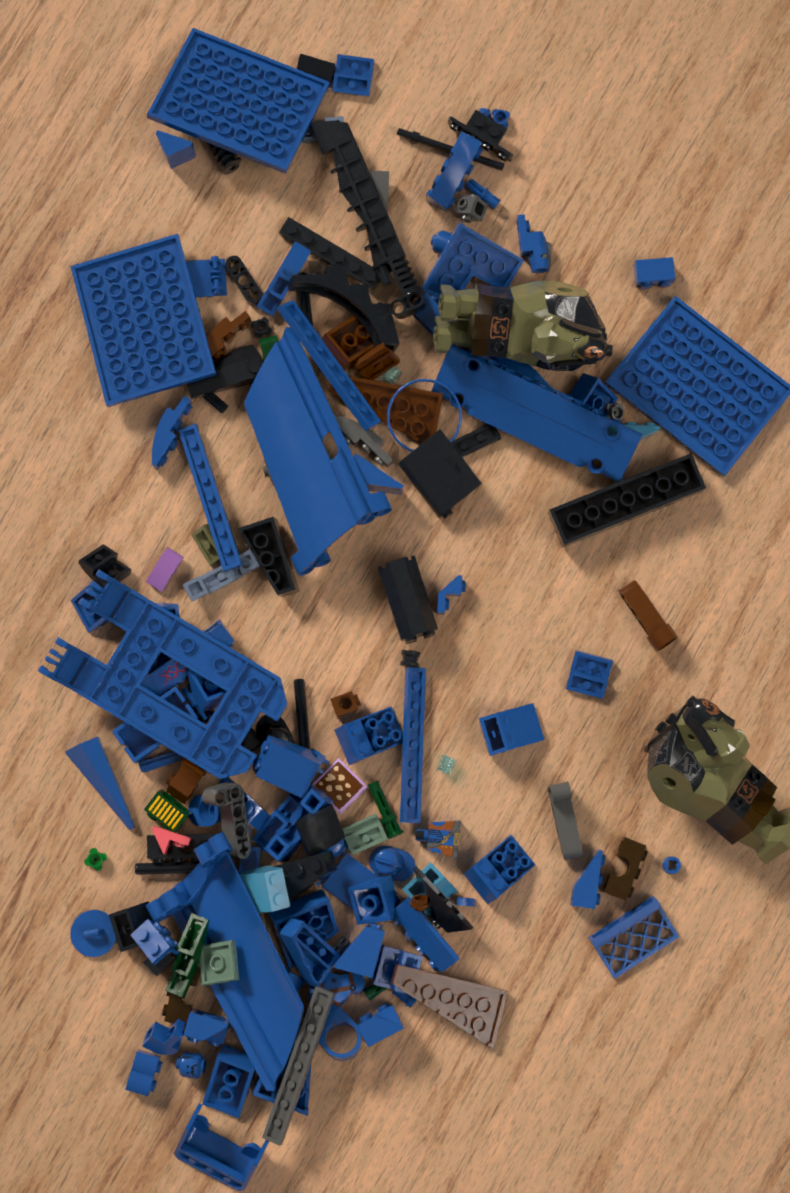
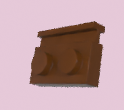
M383 342L355 360L353 365L366 379L374 380L399 364L400 359Z

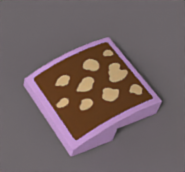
M339 758L313 783L317 789H321L334 801L333 807L340 815L368 788Z

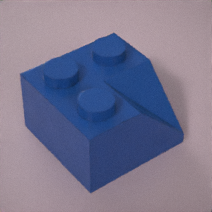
M385 1003L377 1008L378 1012L372 1015L368 1012L360 1017L357 1026L368 1047L404 1029V1025L393 1004L388 1005V1003Z
M193 1009L189 1014L183 1036H187V1040L198 1043L206 1039L208 1044L219 1046L225 1043L230 1022L228 1018Z

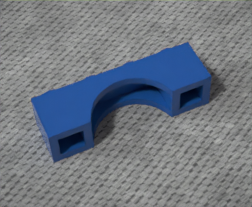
M311 788L300 802V810L296 817L285 829L276 833L264 849L277 861H288L302 843L295 822L307 813L314 814L327 803L333 804L334 801L321 789Z

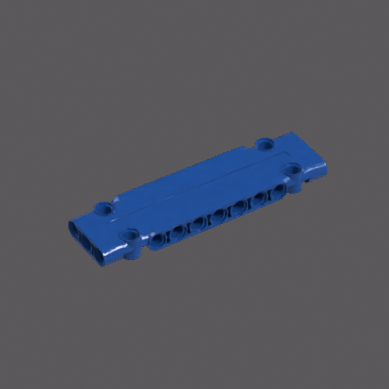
M452 344L447 352L436 378V381L449 387L455 395L461 394L464 401H458L461 408L465 409L469 415L578 467L585 466L590 472L600 473L617 482L621 481L643 435L624 426L618 419L607 418L604 412L497 361L484 360L483 356H472L470 352ZM471 360H475L478 363V368L471 365ZM434 383L431 391L444 393L443 399L449 401L455 408H458L451 393L444 387ZM609 426H614L617 429V433L610 432ZM593 460H599L602 466H596Z

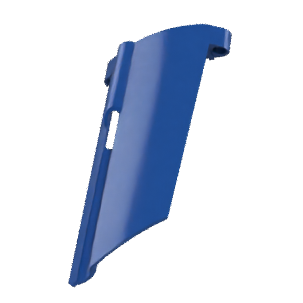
M286 327L281 340L278 343L275 342L264 360L248 392L244 405L299 550L291 557L292 563L298 576H303L313 571L315 567H322L331 561L326 549L355 525L367 524L373 521L375 517L392 511V507L384 491L370 494L300 340L290 327ZM328 432H331L338 447V453L333 459H330L323 444V438Z

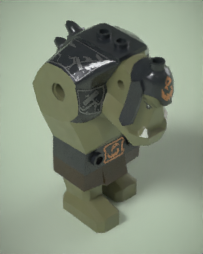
M532 281L513 287L476 284L475 289L458 291L451 285L440 286L442 291L440 301L438 302L440 316H435L436 326L433 333V343L437 353H447L452 344L469 348L472 356L508 358L552 371H575L583 365L596 364L597 361L604 359L605 356H612L613 346L607 344L606 328L597 314L589 293L582 287L557 281Z
M692 695L684 706L675 713L672 712L665 722L661 721L655 728L656 733L648 745L644 747V752L649 753L647 779L661 803L681 813L706 821L732 845L738 841L755 849L758 858L767 864L790 849V807L777 811L773 805L776 800L773 798V795L778 787L745 757L750 744L741 729L734 728L735 720L723 713L713 702L704 698H696Z

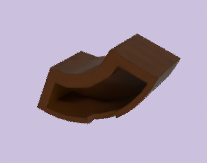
M182 757L180 760L182 764L176 775L172 774L166 783L168 784L166 792L183 804H186L198 787L202 776H205L207 771Z

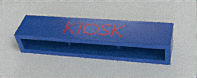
M218 620L203 631L230 648L233 646V642H235L234 637L221 620ZM168 656L151 668L141 686L158 696H162L171 690L170 688L175 684L180 685L183 683L190 669Z

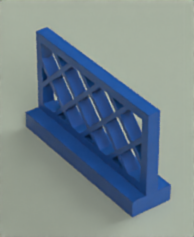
M651 896L589 936L588 939L615 979L679 938V935L663 911L659 901L654 896ZM658 910L661 914L660 923L650 922L651 914ZM638 922L646 923L643 934L633 932L635 924ZM649 924L659 926L656 937L647 935ZM662 927L670 929L673 935L667 939L660 938ZM621 933L629 934L627 945L617 943L618 936ZM632 935L642 937L640 947L630 945ZM646 938L655 940V945L650 950L644 948ZM606 943L612 944L611 955L603 954L600 947ZM616 945L626 947L624 958L614 956ZM629 948L639 950L638 958L635 960L627 959ZM613 959L623 961L621 969L616 972L611 967Z

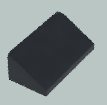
M300 54L296 69L330 82L329 86H331L336 64Z

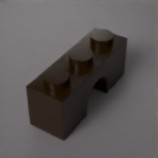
M622 837L616 855L625 859L628 866L627 871L621 876L609 873L602 892L625 901L627 897L631 898L634 887H632L633 881L638 879L641 872L639 868L640 862L645 861L648 853L645 850L646 845Z
M197 965L190 986L196 987L198 985L201 972L199 965ZM167 992L166 996H169L168 1004H164L162 1016H165L164 1021L175 1023L180 1019L185 1022L186 1026L193 1005L185 1003L181 997Z

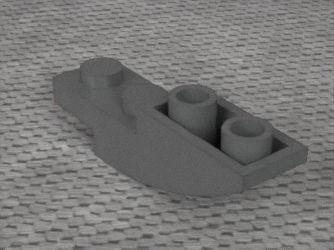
M334 415L349 446L353 444L356 447L361 442V447L368 454L371 452L375 456L374 460L381 467L385 465L388 468L393 464V459L382 449L385 441L370 429L365 431L360 423Z

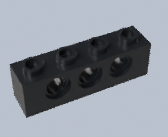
M181 834L192 838V851L189 854L184 853L182 848L173 845L174 841L171 840L170 844L173 850L170 854L166 855L163 854L155 835H147V859H152V863L164 862V858H172V862H183V858H191V862H199L194 849L204 842H208L216 834Z

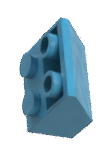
M431 862L421 870L447 899L457 891ZM416 876L402 889L411 899L414 895H422ZM426 908V910H424L423 912H424L428 917H430L431 915L428 913L427 908Z

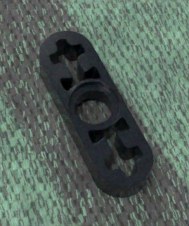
M238 256L228 257L225 263L226 269L249 305H258L262 298V293ZM232 261L238 263L237 266L240 271L238 274L235 268L231 267ZM247 276L249 283L241 285L238 282L239 278ZM250 287L254 294L258 293L256 300L253 298L249 299L251 297L248 291Z

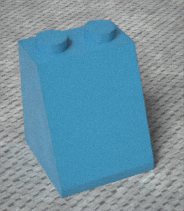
M262 866L239 873L258 913L273 912L290 907L282 868Z

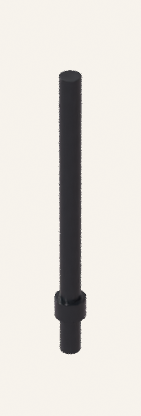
M398 128L397 135L410 139V142L416 144L419 142L448 153L453 148L451 145L422 136L419 132H410ZM480 156L479 159H474V162L503 171L505 165Z

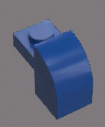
M178 1019L168 1028L155 1021L146 1031L142 1047L161 1055H171L178 1052L184 1034L185 1022Z

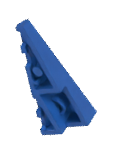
M95 737L65 751L66 755L129 830L135 828L100 737Z

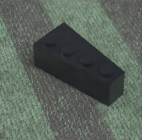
M270 517L237 528L276 594L284 597L300 592L278 519Z

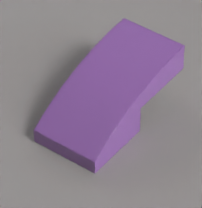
M167 547L146 582L161 592L164 591L184 557Z

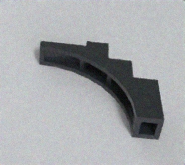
M344 265L327 266L323 274L320 272L308 275L299 273L291 276L288 283L289 292H306L334 301L358 319L369 334L374 348L384 342L387 348L389 347L393 352L396 351L400 343L393 315L390 311V303L383 304L382 302L372 304L367 284L360 285L355 283L349 285Z

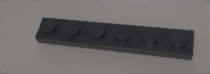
M288 217L280 229L279 234L293 243L296 241L309 249L313 255L330 265H344L347 275L362 284H367L372 290L375 291L380 283V277L377 271H373L371 265L292 218Z

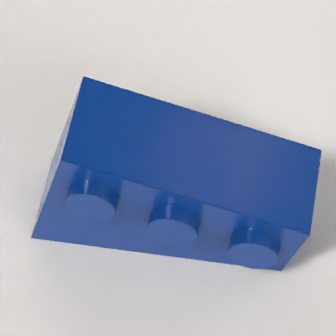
M290 917L279 934L305 984L314 987L320 986L340 955L304 921Z

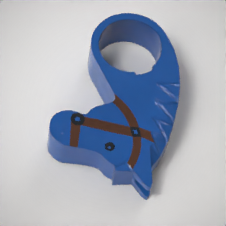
M329 972L320 987L332 991L336 995L318 1043L332 1059L347 1061L355 1057L360 1051L362 1036L357 1024L345 1013L341 1005L348 1001L350 995L361 994L365 989V981L363 976L359 974L336 975ZM311 985L309 990V1004L313 992L315 990V987ZM334 1025L335 1027L340 1025L349 1026L356 1032L357 1043L351 1051L339 1054L333 1052L328 1047V1031L330 1032Z

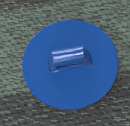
M85 911L72 924L70 933L72 944L78 952L85 956H102L115 944L116 936L109 915L103 911Z

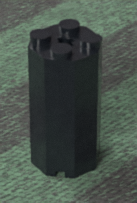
M415 555L411 556V560H408V557H403L385 563L386 568L382 569V565L379 566L378 571L401 642L405 641L407 645L416 642L417 638L424 636V639L435 636V631L438 630Z

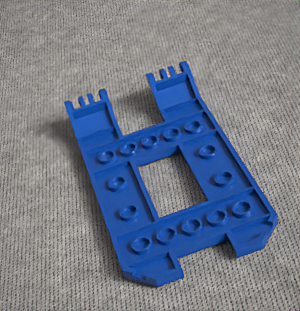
M98 570L96 576L106 580L108 583L105 588H102L96 582L91 581L89 585L101 591V594L99 595L87 588L86 593L96 597L97 601L92 605L88 600L81 598L79 604L127 631L107 665L57 637L55 644L66 648L65 654L61 655L53 648L50 649L49 653L61 659L60 662L46 655L45 661L57 667L54 672H51L42 665L37 671L73 690L219 779L248 772L257 754L241 744L260 712L276 721L281 717L288 705L281 678ZM161 652L227 691L207 725L141 686Z

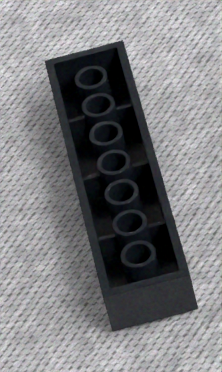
M690 453L549 509L548 515L563 548L699 494L706 489V486L693 455Z

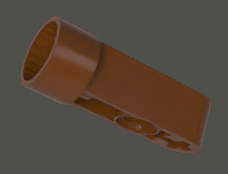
M636 580L618 590L620 596L648 635L646 639L655 652L665 648L678 638L670 624H666Z

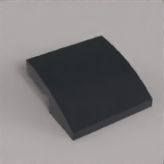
M104 544L81 558L78 562L84 572L102 588H105L108 582L96 576L98 570L119 582L131 574V569L117 560L118 553Z
M327 803L314 814L307 813L295 822L308 856L316 855L345 838L333 804Z

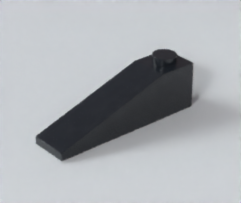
M254 345L234 349L214 362L217 375L188 383L187 387L190 398L194 399L253 384L263 364Z
M415 866L413 869L421 893L426 895L430 901L427 911L433 917L431 922L438 929L442 927L447 933L472 930L474 928L473 925L424 873Z

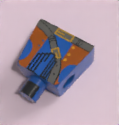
M461 821L429 822L428 830L417 829L416 841L427 842L426 850L457 858Z

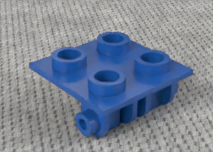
M212 256L210 260L187 261L196 298L227 296L225 259Z

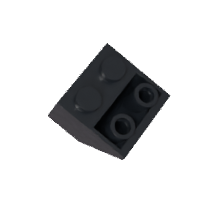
M149 901L109 914L120 952L139 946L131 934L147 919L153 921L146 908Z

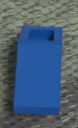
M458 575L438 593L437 614L444 615L445 610H449V599H446V596L461 597V592H465L466 581L462 580V575Z

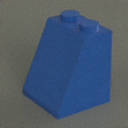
M268 735L267 740L262 743L259 757L253 763V771L258 778L304 798L320 763L309 748Z
M377 923L366 925L336 961L334 968L373 978L385 934L382 925Z

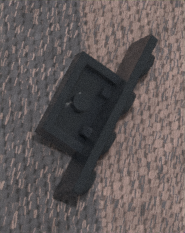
M477 110L474 111L466 125L452 116L448 118L449 127L457 133L459 131L464 132L481 141V147L488 152L493 151L502 161L506 162L508 160L511 162L513 160V154L499 146L507 132V128Z

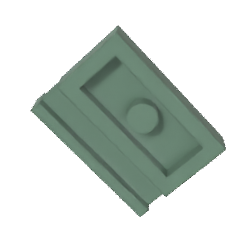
M377 813L342 829L352 855L388 839Z

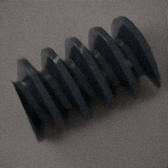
M207 143L208 148L212 150V155L215 156L216 162L219 163V168L223 169L222 173L224 175L231 174L239 168V163L242 161L241 157L235 158L237 154Z

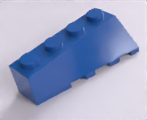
M461 132L449 154L451 155L450 158L445 160L441 168V174L437 175L433 181L432 190H428L426 202L445 212L448 208L452 209L456 198H454L456 192H461L465 185L463 179L466 175L469 176L474 168V165H472L474 159H479L483 151L481 141Z

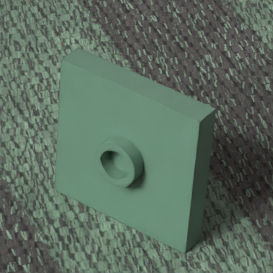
M235 940L203 946L199 959L202 986L239 980Z

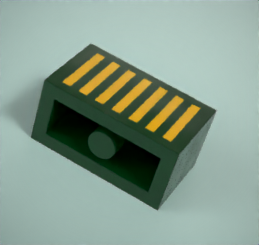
M163 789L156 792L144 809L150 819L158 820L163 824V829L175 833L180 830L192 814L189 809Z

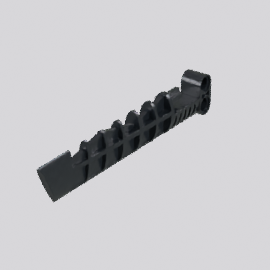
M311 121L310 126L322 154L325 155L333 152L336 168L330 172L331 174L337 173L339 193H342L351 205L347 211H355L364 222L355 230L356 232L367 230L369 244L364 247V250L371 251L373 271H377L383 286L390 285L394 282L388 270V266H390L403 296L391 302V313L397 319H405L422 311L426 307V299L420 286H416L417 280L413 279L414 273L410 272L412 268L407 266L409 261L405 260L406 254L347 122ZM420 297L421 302L418 305H413L414 298ZM403 305L404 310L401 313H396L397 306Z

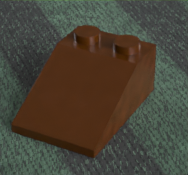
M355 316L326 332L321 338L344 371L353 367L355 360L374 349L369 334Z

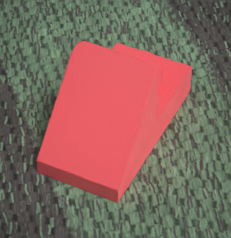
M157 826L152 828L164 855L167 854L171 840L174 841L173 845L181 848L191 844L192 838Z

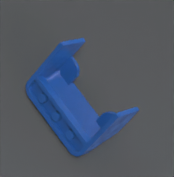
M198 1104L185 1128L174 1155L180 1161L232 1189L243 1191L269 1141L265 1140L262 1148L255 1143L245 1144L244 1148L208 1130L210 1123L205 1116L198 1115L202 1107L201 1104Z

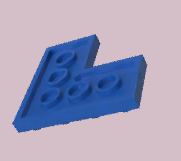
M459 222L421 289L440 300V294H442L440 290L441 285H451L456 291L465 290L473 275L492 286L509 287L524 259Z

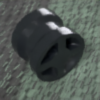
M402 650L403 660L400 661V666L419 668L417 661L420 657V652Z

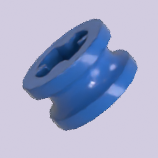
M667 857L662 863V868L668 874H676L681 868V862L676 857ZM669 860L670 862H673V860L676 862V864L674 865L676 868L675 870H669L667 868L669 866Z

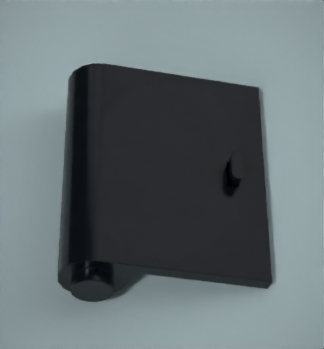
M441 429L398 463L399 467L439 519L442 517L446 519L452 515L454 506L482 484Z

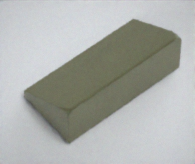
M204 524L191 535L209 565L213 566L220 562L209 525Z

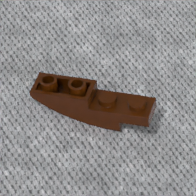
M246 311L232 322L225 317L209 332L207 340L213 360H218L225 354L226 347L223 344L225 341L226 343L230 342L238 331H244L250 326L251 317Z

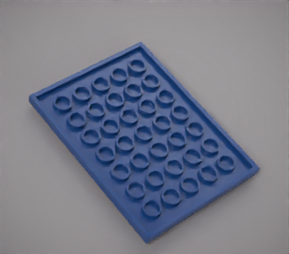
M192 28L147 113V118L286 174L310 127V122L313 121L329 88L330 82Z
M179 234L70 266L107 407L217 375Z
M674 296L604 383L723 477L790 395V384L677 296Z

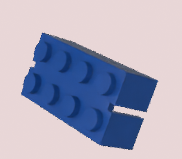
M177 686L161 696V698L196 719H200L190 704L185 705L188 701ZM126 722L112 731L122 746H129L125 747L124 750L133 763L136 764L163 746V744Z

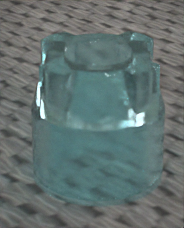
M394 366L382 376L389 383L393 384L401 376L402 372Z
M442 754L438 770L450 774L457 760Z

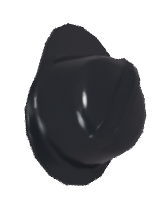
M264 715L259 719L256 725V732L263 742L270 735L294 743L293 735L281 717L278 721L268 715Z

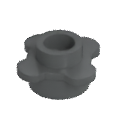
M621 403L606 405L607 418L618 419L619 421L623 419L624 409Z

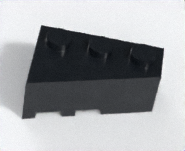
M333 851L273 866L283 869L289 902L295 900L299 895L337 870Z

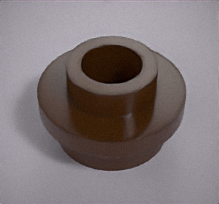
M414 895L410 901V907L414 908L415 911H424L430 906V901L426 895Z

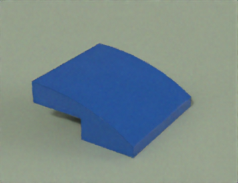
M337 54L332 92L369 96L375 59Z
M575 650L566 689L603 699L613 660Z
M346 853L337 865V870L329 876L322 887L353 910L347 888L378 876Z
M382 945L372 984L406 993L391 983L395 966L399 964L420 969L423 956Z

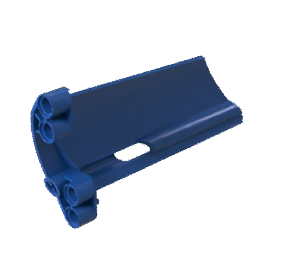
M221 832L211 837L208 842L194 849L199 864L192 872L171 890L163 893L160 898L148 903L146 908L154 923L156 921L161 922L173 915L182 934L191 913L209 919L210 922L204 945L235 940L239 980L210 986L266 1091H275L277 1079L284 1072L299 1031L304 1005L229 855L233 848L224 832Z

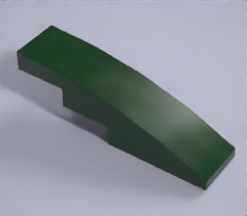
M191 913L176 948L179 953L171 967L173 973L165 989L166 992L185 999L201 956L210 922L209 919Z

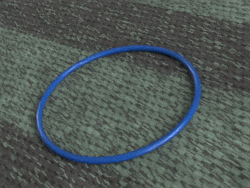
M418 379L408 382L401 388H399L390 400L387 410V423L389 431L395 439V441L404 449L412 452L413 449H410L404 444H402L397 439L392 430L390 424V409L398 393L411 384L417 382H432L444 387L451 393V395L454 397L459 410V423L454 436L450 440L451 443L454 441L457 434L459 433L462 423V410L460 403L456 395L453 393V391L441 382L432 379Z

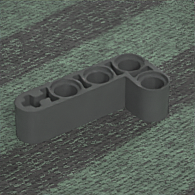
M569 782L547 786L563 859L568 860L582 857L583 851L571 801L572 793Z
M221 783L206 788L203 791L202 800L206 805L219 807L222 832H224L233 848L229 854L230 857L246 859L250 855L251 847L243 788L239 784Z

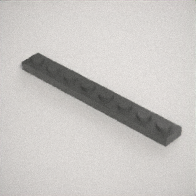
M316 986L262 1136V1138L279 1146L283 1144L336 993L320 986Z

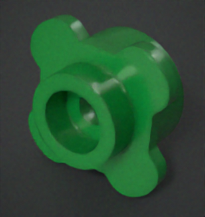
M92 848L84 863L86 866L93 867L95 871H100L103 862L107 860V855L98 852L96 848Z

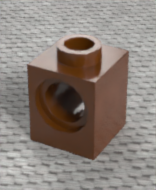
M352 691L330 699L337 718L358 711V706L361 705L358 695H353ZM343 699H350L352 701V706L349 709L341 707Z

